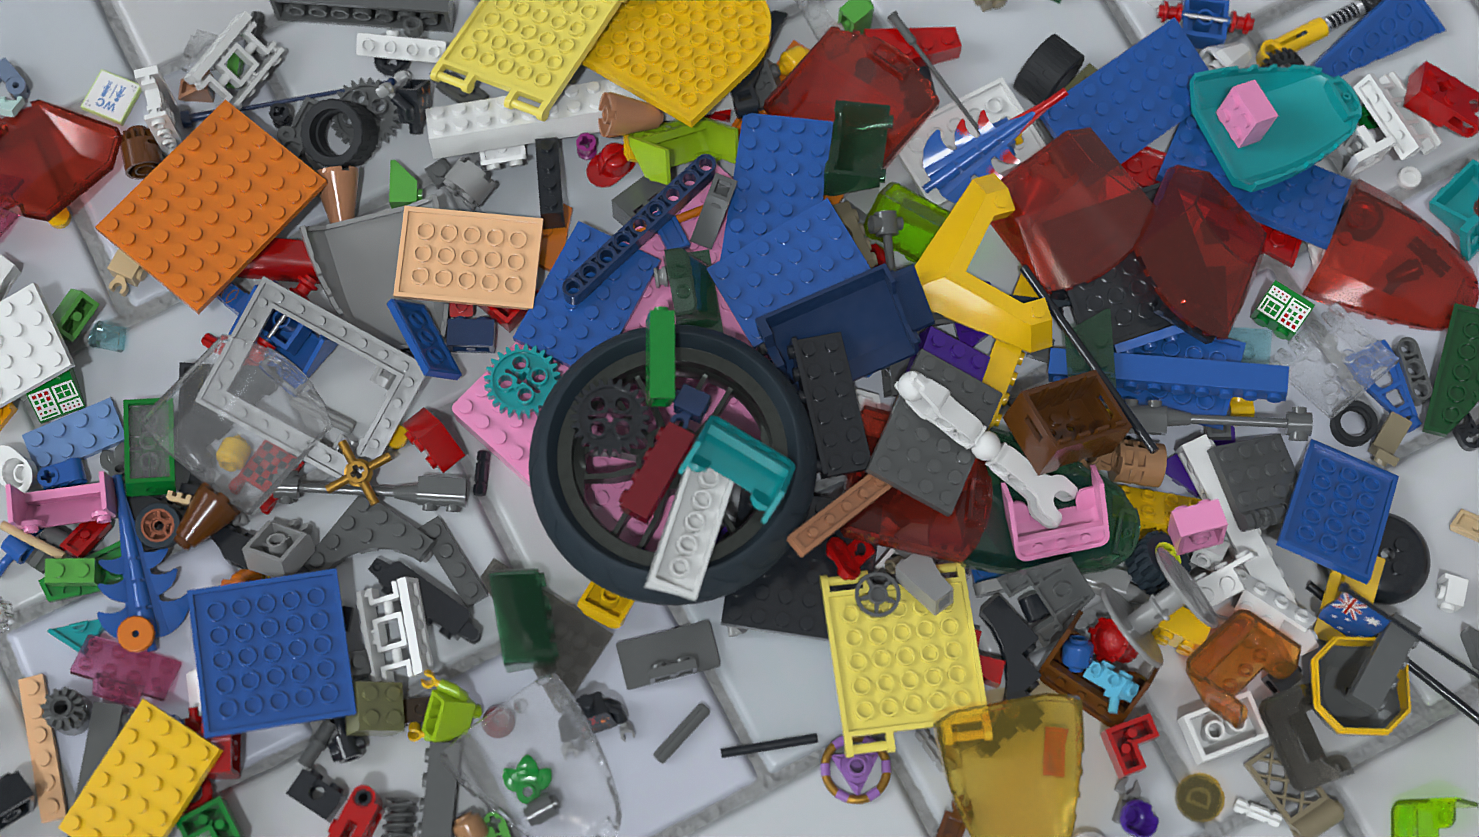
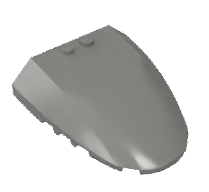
M436 194L406 205L440 209ZM404 206L327 225L300 226L302 239L314 271L327 298L341 319L414 358L387 306L390 299L425 305L439 333L444 338L447 327L448 303L394 298L393 296Z

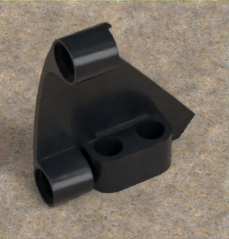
M777 10L770 12L772 33L764 57L730 91L733 107L738 119L750 113H758L760 107L753 88L769 49L788 16L785 12Z

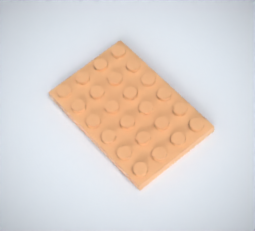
M404 206L393 293L394 298L521 310L533 309L544 219Z

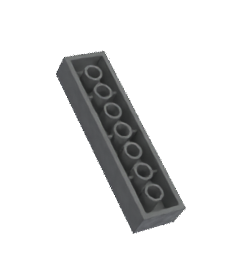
M269 0L279 21L403 29V22L408 17L415 16L422 20L424 31L453 33L456 11L454 0Z

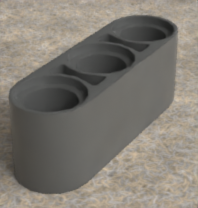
M1404 337L1392 348V351L1398 358L1414 406H1420L1432 395V386L1417 341L1411 337ZM1401 347L1406 348L1409 354L1404 353ZM1408 368L1414 370L1415 375L1410 374ZM1415 390H1419L1422 393V397L1418 396Z

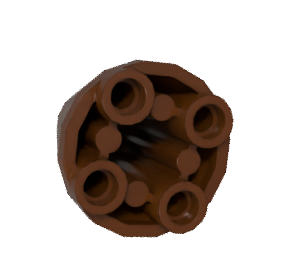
M203 482L196 490L175 532L176 536L173 538L186 551H189L191 547H197L233 522L241 513L234 505H228L231 500L222 492L215 494V490L206 482Z

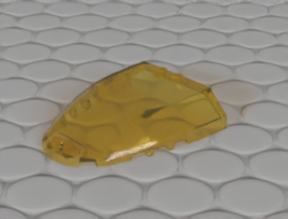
M1042 693L951 711L933 723L943 772L951 796L970 837H1072L1077 817L1075 812L1077 800L1081 794L1079 786L1080 777L1083 775L1082 752H1084L1082 700L1078 695Z

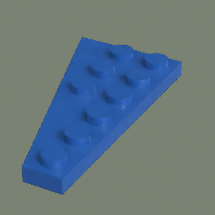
M1382 0L1310 66L1323 68L1322 72L1332 77L1337 75L1341 77L1357 68L1364 67L1371 62L1410 47L1412 44L1442 33L1446 29L1425 0Z

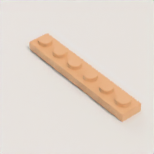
M39 674L19 679L18 683L41 823L45 824L64 819L68 809L55 732L52 727L47 725L46 720L41 717L44 709L40 706L46 703L45 695H48L45 675Z

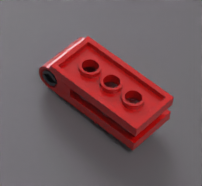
M360 785L352 791L339 818L331 822L328 828V833H330L328 837H372L385 813L382 809L383 802L381 796L370 786Z

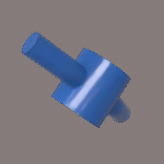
M40 528L39 532L30 534L36 537L45 528ZM12 535L7 536L1 545V549L6 555L0 560V577L13 560L20 565L24 564L35 547Z

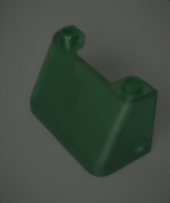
M836 100L829 158L827 163H825L824 196H838L878 188L880 183H885L886 169H883L888 129H893L894 115H890V105Z

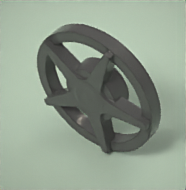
M873 572L865 575L858 582L855 589L857 606L863 613L871 617L881 618L890 615L900 602L901 594L897 582L891 576L882 572ZM882 577L888 581L884 585H874L869 578ZM866 580L870 588L868 595L859 597L860 586ZM890 582L896 590V601L888 597L886 588ZM869 600L874 604V613L867 610L860 601ZM884 602L894 604L890 610L878 613L879 605Z

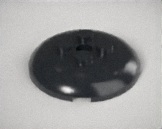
M1389 513L1377 555L1381 557V552L1384 551L1390 561H1385L1374 603L1380 605L1398 604L1413 597L1426 583L1431 567L1429 548L1420 531L1406 519Z

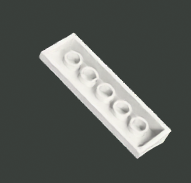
M687 466L681 475L644 586L645 588L668 592L693 601L696 600L734 482L710 468L706 472L697 473Z

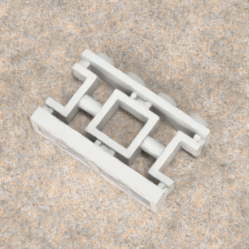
M246 11L235 16L183 78L189 85L194 84L198 91L204 89L206 85L214 90L222 98L215 106L216 108L226 99L240 110L243 106L241 102L245 98L248 99L256 91L255 85L267 78L269 75L267 71L271 66L274 67L281 61L282 57L280 55L285 50L283 47H277V43L274 40L264 46L251 33L257 24L254 21H250L252 16ZM238 34L248 43L244 49L237 42L231 44ZM255 50L262 57L268 55L261 65L251 56ZM233 53L248 65V68L239 78L224 65ZM212 65L222 75L218 81L210 74L204 76ZM228 82L235 88L242 86L234 97L224 88Z
M157 65L134 70L135 79L147 100L148 106L146 108L149 114L144 115V120L163 154L167 157L183 141L175 123L177 120L174 114L179 113L178 104Z
M1396 72L1385 74L1380 79H1377L1374 73L1368 74L1353 87L1385 136L1392 135L1396 143L1393 148L1401 160L1415 156L1420 151L1424 155H1428L1443 144L1442 139L1428 120L1403 106L1407 88Z
M403 577L391 582L393 594L380 597L379 589L376 588L356 592V604L361 617L360 627L364 634L365 650H367L372 672L369 678L372 682H395L393 671L406 667L408 677L424 675V671L427 669L435 673L418 578ZM401 600L403 612L395 613L394 601ZM383 605L385 616L378 618L376 606ZM398 620L402 641L388 645L385 624ZM409 647L411 659L403 661L401 649ZM392 652L394 663L386 665L384 653Z

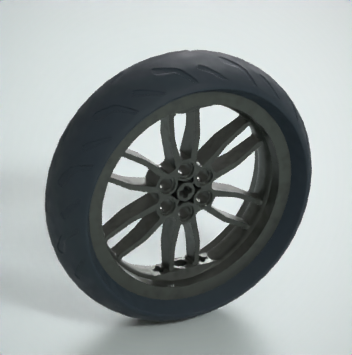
M675 324V377L700 380L695 389L702 392L708 383L726 391L711 416L721 417L730 399L735 397L749 411L758 425L760 442L786 456L795 464V470L786 492L766 524L761 522L765 511H760L754 508L753 512L739 528L734 527L728 515L724 512L722 523L730 535L714 544L695 601L668 592L644 587L656 553L647 551L645 548L659 526L668 497L675 495L682 474L679 472L676 474L654 512V516L641 541L636 547L618 538L631 516L623 513L614 530L610 532L595 516L585 498V484H615L631 481L635 470L642 468L644 455L649 447L654 448V443L657 441L655 438L659 429L662 426L666 427L659 408L649 407L657 429L651 433L641 431L645 435L644 440H641L646 445L645 449L631 448L629 454L622 449L621 457H618L615 451L612 452L611 457L634 461L637 465L616 472L588 474L586 472V459H588V456L598 457V449H594L593 452L589 453L590 446L581 447L583 438H574L578 430H571V425L576 423V421L570 420V415L577 414L571 410V406L579 405L575 401V397L583 398L581 389L584 388L590 391L589 383H593L597 387L599 379L603 381L604 385L608 384L609 378H612L614 385L617 384L619 379L622 380V387H625L628 383H631V386L636 385L646 401V386L643 381H646V327L616 335L600 343L580 357L559 378L538 414L530 443L528 467L531 494L539 520L557 550L577 571L603 589L618 596L642 603L678 606L702 603L729 595L762 576L783 556L791 546L787 542V537L804 524L809 513L817 479V454L811 423L805 407L793 386L770 360L741 340L722 332L705 327ZM600 401L591 403V407L596 411H599L604 405ZM622 401L616 403L618 410H627ZM588 416L589 420L594 418L593 416ZM626 416L623 419L631 420L632 417ZM708 419L700 426V428L696 432L688 428L687 431L695 434V441L698 438L700 432L702 431ZM680 421L679 426L682 427L684 423ZM603 451L600 457H608L607 452Z

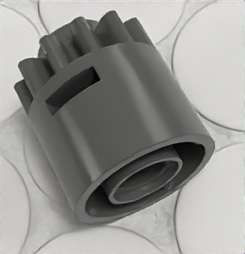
M67 687L61 690L55 688L51 696L45 695L47 701L40 707L44 709L41 717L46 720L48 726L69 736L79 735L89 728L93 704L88 698Z

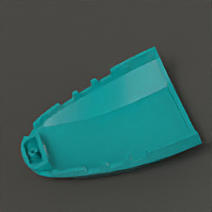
M1254 64L1249 68L1239 69L1238 66H1231L1195 73L1189 81L1191 112L1231 185L1251 193L1285 181L1307 170L1336 150L1352 136L1362 116L1360 100L1353 88L1339 75L1332 77L1323 73V68L1306 65H1291L1289 68L1272 64L1270 67L1258 68V65ZM1256 80L1279 116L1259 142L1238 148L1223 123L1220 122L1216 111L1234 86Z

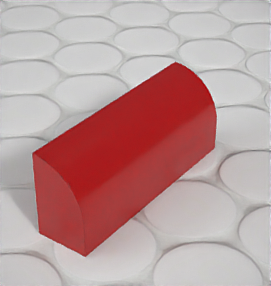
M274 238L237 276V278L262 279L264 276L275 281L299 282L297 277L299 275L304 277L307 274L317 281L316 284H320L303 240Z

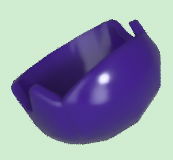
M1140 799L1128 801L1120 810V825L1124 832L1133 837H1151L1156 832L1159 818L1152 812L1153 806Z

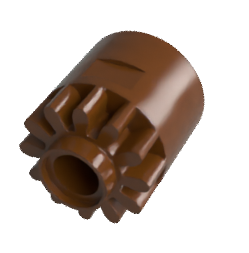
M143 125L132 126L127 131H123V135L118 136L127 177L144 179L164 160L162 150L149 127L147 128Z

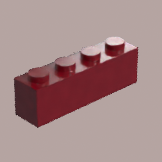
M670 421L666 427L662 426L659 429L655 438L658 441L654 448H648L643 458L645 461L641 469L637 468L631 478L633 484L629 490L625 489L619 499L623 513L648 525L695 443V434Z

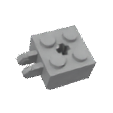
M292 519L286 526L273 521H267L242 548L248 569L272 578L295 575L315 552L311 538L313 526L304 523L300 527L301 522L296 519Z

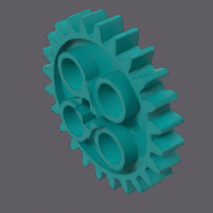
M526 343L521 350L517 344H515V351H511L510 348L506 347L507 354L503 355L501 352H498L499 360L491 359L494 367H486L487 372L490 374L484 376L485 382H488V384L484 385L485 391H491L487 394L488 400L494 399L492 402L493 407L500 405L499 411L501 414L508 410L509 418L514 413H517L518 420L525 413L528 419L531 418V412L538 416L539 409L557 383V379L561 377L560 372H555L558 369V364H551L553 362L552 356L545 358V350L538 353L536 345L532 350L528 349ZM519 362L526 364L521 370L514 368ZM506 370H509V371H511L514 375H512V374H510V373H506L505 371H506ZM537 375L545 376L542 382H535L533 380ZM518 379L521 381L527 379L528 384H526L525 382L519 384ZM504 381L512 382V385L508 388L500 386ZM532 388L540 390V393L534 392ZM524 393L531 395V398L527 401L519 399Z

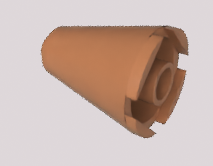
M604 92L599 102L598 111H602V118H598V126L602 137L611 138L657 129L663 123V111L647 102L613 92Z
M334 166L317 170V173L327 181V186L319 195L329 223L354 218L359 169L349 166V170H343L342 166Z

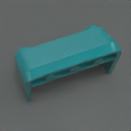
M710 416L678 472L683 474L687 466L697 473L706 472L708 468L716 471L751 492L750 499L752 505L760 511H765L761 522L766 524L786 492L795 470V464L786 456L722 418Z

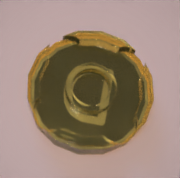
M1195 773L1180 781L1175 791V802L1177 809L1185 818L1193 822L1203 823L1211 821L1220 814L1224 807L1225 795L1215 778L1208 774Z

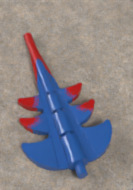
M1063 87L1045 101L997 127L990 123L985 110H982L978 119L980 136L977 138L968 132L965 120L961 119L955 131L956 149L953 151L943 143L940 130L932 133L923 150L924 169L931 179L922 186L926 194L937 188L945 199L952 203H957L974 174L981 177L994 173L1003 181L1004 176L1000 175L993 168L991 159L996 157L1007 164H1019L1020 160L1011 153L1008 144L1049 108L1068 96L1069 94Z

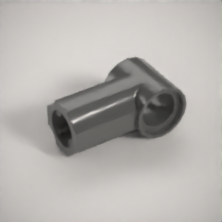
M58 526L48 527L42 531L39 539L61 550L59 545L70 534ZM35 548L25 562L44 574L45 559L55 558Z

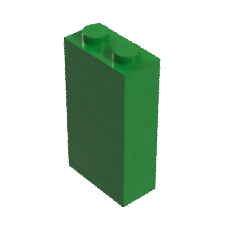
M658 306L654 307V310H650L646 318V406L670 407L675 399V310Z

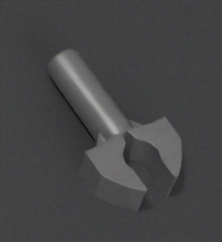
M1129 777L1119 781L1114 789L1120 796L1112 817V821L1120 824L1121 808L1129 800L1139 799L1141 794L1138 781L1134 783L1132 792L1126 794L1125 785Z

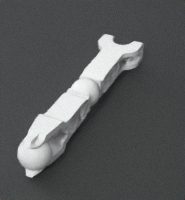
M917 371L906 372L900 377L894 386L919 417L924 420L928 419L966 449L971 448L976 458L986 461V466H989L997 476L1026 499L1029 513L1037 522L1049 529L1057 528L1060 525L1062 514L1055 507L1053 500L1054 497L1063 502L1075 499L1078 489L1070 480L1063 475L1049 476L1043 474L1038 476L1027 458L1013 447L1007 445L1006 442L1001 444L1000 439L995 433L985 431L987 427L950 395V391L942 385L926 378Z

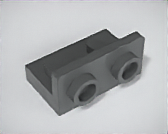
M767 58L764 60L753 88L759 103V111L778 102L784 105L789 103L786 96L788 95V90L779 77L781 75L779 66Z

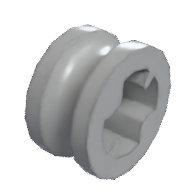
M662 266L661 269L653 268L656 288H659L660 285L668 287L665 266Z

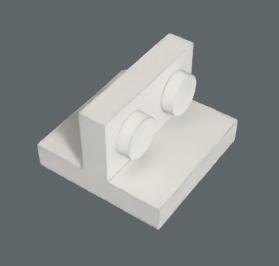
M1364 125L1356 128L1344 146L1351 160L1341 172L1343 177L1349 179L1383 161L1396 143L1393 136L1390 135L1376 143L1374 135Z

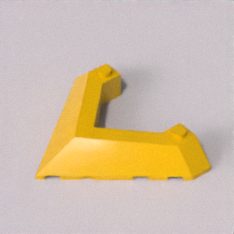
M994 173L974 178L914 266L931 312L939 313L943 317L975 331L989 334L994 339L1006 344L1015 345L1028 353L1051 348L1052 317L1045 297L1022 303L966 272L990 223L1006 218L1015 211L1007 186Z

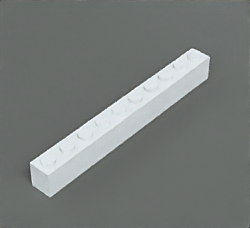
M1205 434L1181 445L1176 452L1201 500L1218 499L1228 523L1224 541L1230 543L1228 550L1233 560L1236 561L1235 556L1245 550H1248L1249 553L1257 551L1259 555L1238 566V568L1246 571L1247 574L1265 583L1269 588L1297 605L1294 591L1290 586H1287L1283 579L1284 573L1281 567L1276 565L1272 558L1271 548L1268 544L1264 543L1260 536V528L1245 532L1238 528L1207 453V450L1216 447L1213 440L1209 439ZM1286 620L1280 632L1274 636L1285 658H1289L1291 661L1320 647L1317 643L1319 641L1318 636L1313 629L1309 628L1307 632H1303Z

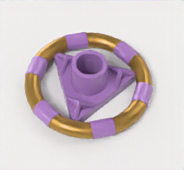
M843 735L832 741L823 753L820 764L823 783L835 798L845 803L864 804L871 802L883 793L890 781L892 772L887 751L855 754L851 758H846L845 754L833 755L836 750L844 746ZM870 736L852 738L853 742H878ZM879 756L882 769L879 783L867 793L859 795ZM831 759L855 795H850L833 783L830 773Z

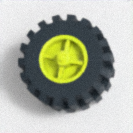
M1164 531L1149 532L1133 544L1125 555L1127 559L1125 566L1128 567L1127 572L1128 575H1131V580L1134 584L1138 585L1140 590H1145L1146 594H1153L1154 596L1170 585L1156 559V550L1159 547L1168 551L1188 573L1191 571L1190 558L1187 554L1176 555L1172 540Z

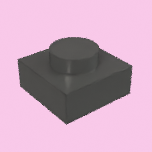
M441 158L425 168V172L436 188L440 189L445 185L443 178L450 171L451 167L445 158Z

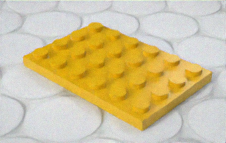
M142 699L58 828L70 837H168L223 750L148 700Z

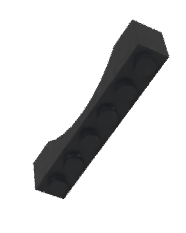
M151 495L127 497L135 522L140 511L149 504L164 503L171 505L180 512L182 517L188 508L183 505L181 508L175 507L173 502L161 496L159 499L151 497ZM228 524L209 537L219 547L224 559L229 564L240 569L249 570L242 548L254 535L247 532L245 535L237 533L238 529Z

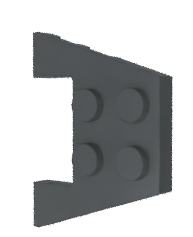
M1071 557L1009 573L997 578L1009 598L1032 586L1051 613V617L1031 628L1039 637L1038 640L1043 648L1050 643L1049 639L1058 630L1061 632L1064 629L1063 625L1070 617H1075L1077 612L1082 610L1095 596L1092 588Z

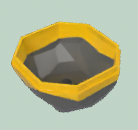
M1333 636L1310 661L1313 711L1324 725L1337 735L1387 736L1411 712L1408 664L1403 670L1400 669L1396 677L1399 678V681L1392 691H1388L1386 695L1388 702L1382 711L1378 710L1369 715L1344 699L1346 688L1350 689L1377 637Z

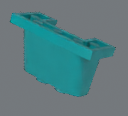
M1474 159L1459 173L1454 174L1451 181L1445 187H1441L1437 195L1429 201L1430 212L1460 237L1461 258L1468 262L1479 252V162Z

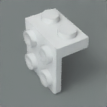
M524 145L480 152L481 166L486 168L487 171L501 169L500 165L509 164L510 168L523 166V161H527Z

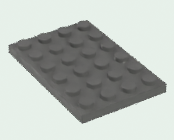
M923 349L918 351L910 371H917L926 378L932 379L948 389L950 395L987 427L985 430L987 431L1003 393ZM899 394L865 472L948 517L952 515L976 457L972 453L971 448L966 449L928 419L924 420L919 417Z

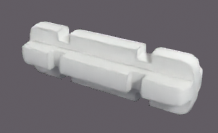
M1238 798L1234 803L1233 810L1238 813H1246V816L1264 823L1267 821L1269 825L1278 827L1281 824L1282 814L1278 812H1270V809L1252 802L1248 804V801Z

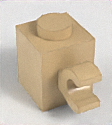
M118 249L107 267L111 275L115 277L110 282L109 289L114 292L116 287L122 286L119 293L125 297L129 291L127 283L138 287L140 281L146 278L148 272Z

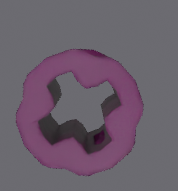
M589 133L580 134L576 139L577 154L583 160H591L597 154L596 139Z

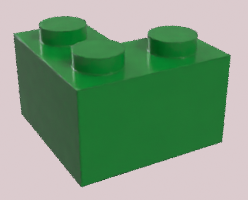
M221 796L182 816L176 823L182 837H245L227 800Z

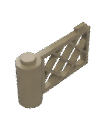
M1283 737L1246 762L1244 767L1277 811L1282 814L1294 837H1319L1344 819L1343 813L1345 809L1338 800L1334 801L1328 797L1296 753L1299 752L1291 739L1286 741ZM1282 746L1288 754L1287 762L1274 760V750ZM1258 761L1269 763L1268 774H1258L1252 765ZM1273 764L1286 766L1285 779L1271 776ZM1290 767L1299 769L1302 772V782L1288 780ZM1270 780L1284 783L1283 795L1272 793L1269 789ZM1288 784L1301 786L1300 799L1286 796ZM1305 787L1315 789L1321 798L1315 802L1304 800ZM1286 801L1299 803L1298 813L1293 817H1290L1285 810ZM1303 804L1309 805L1308 807L1303 809Z

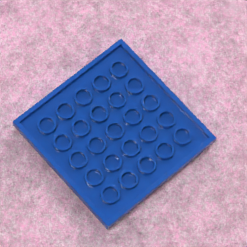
M337 568L187 590L205 739L356 714Z

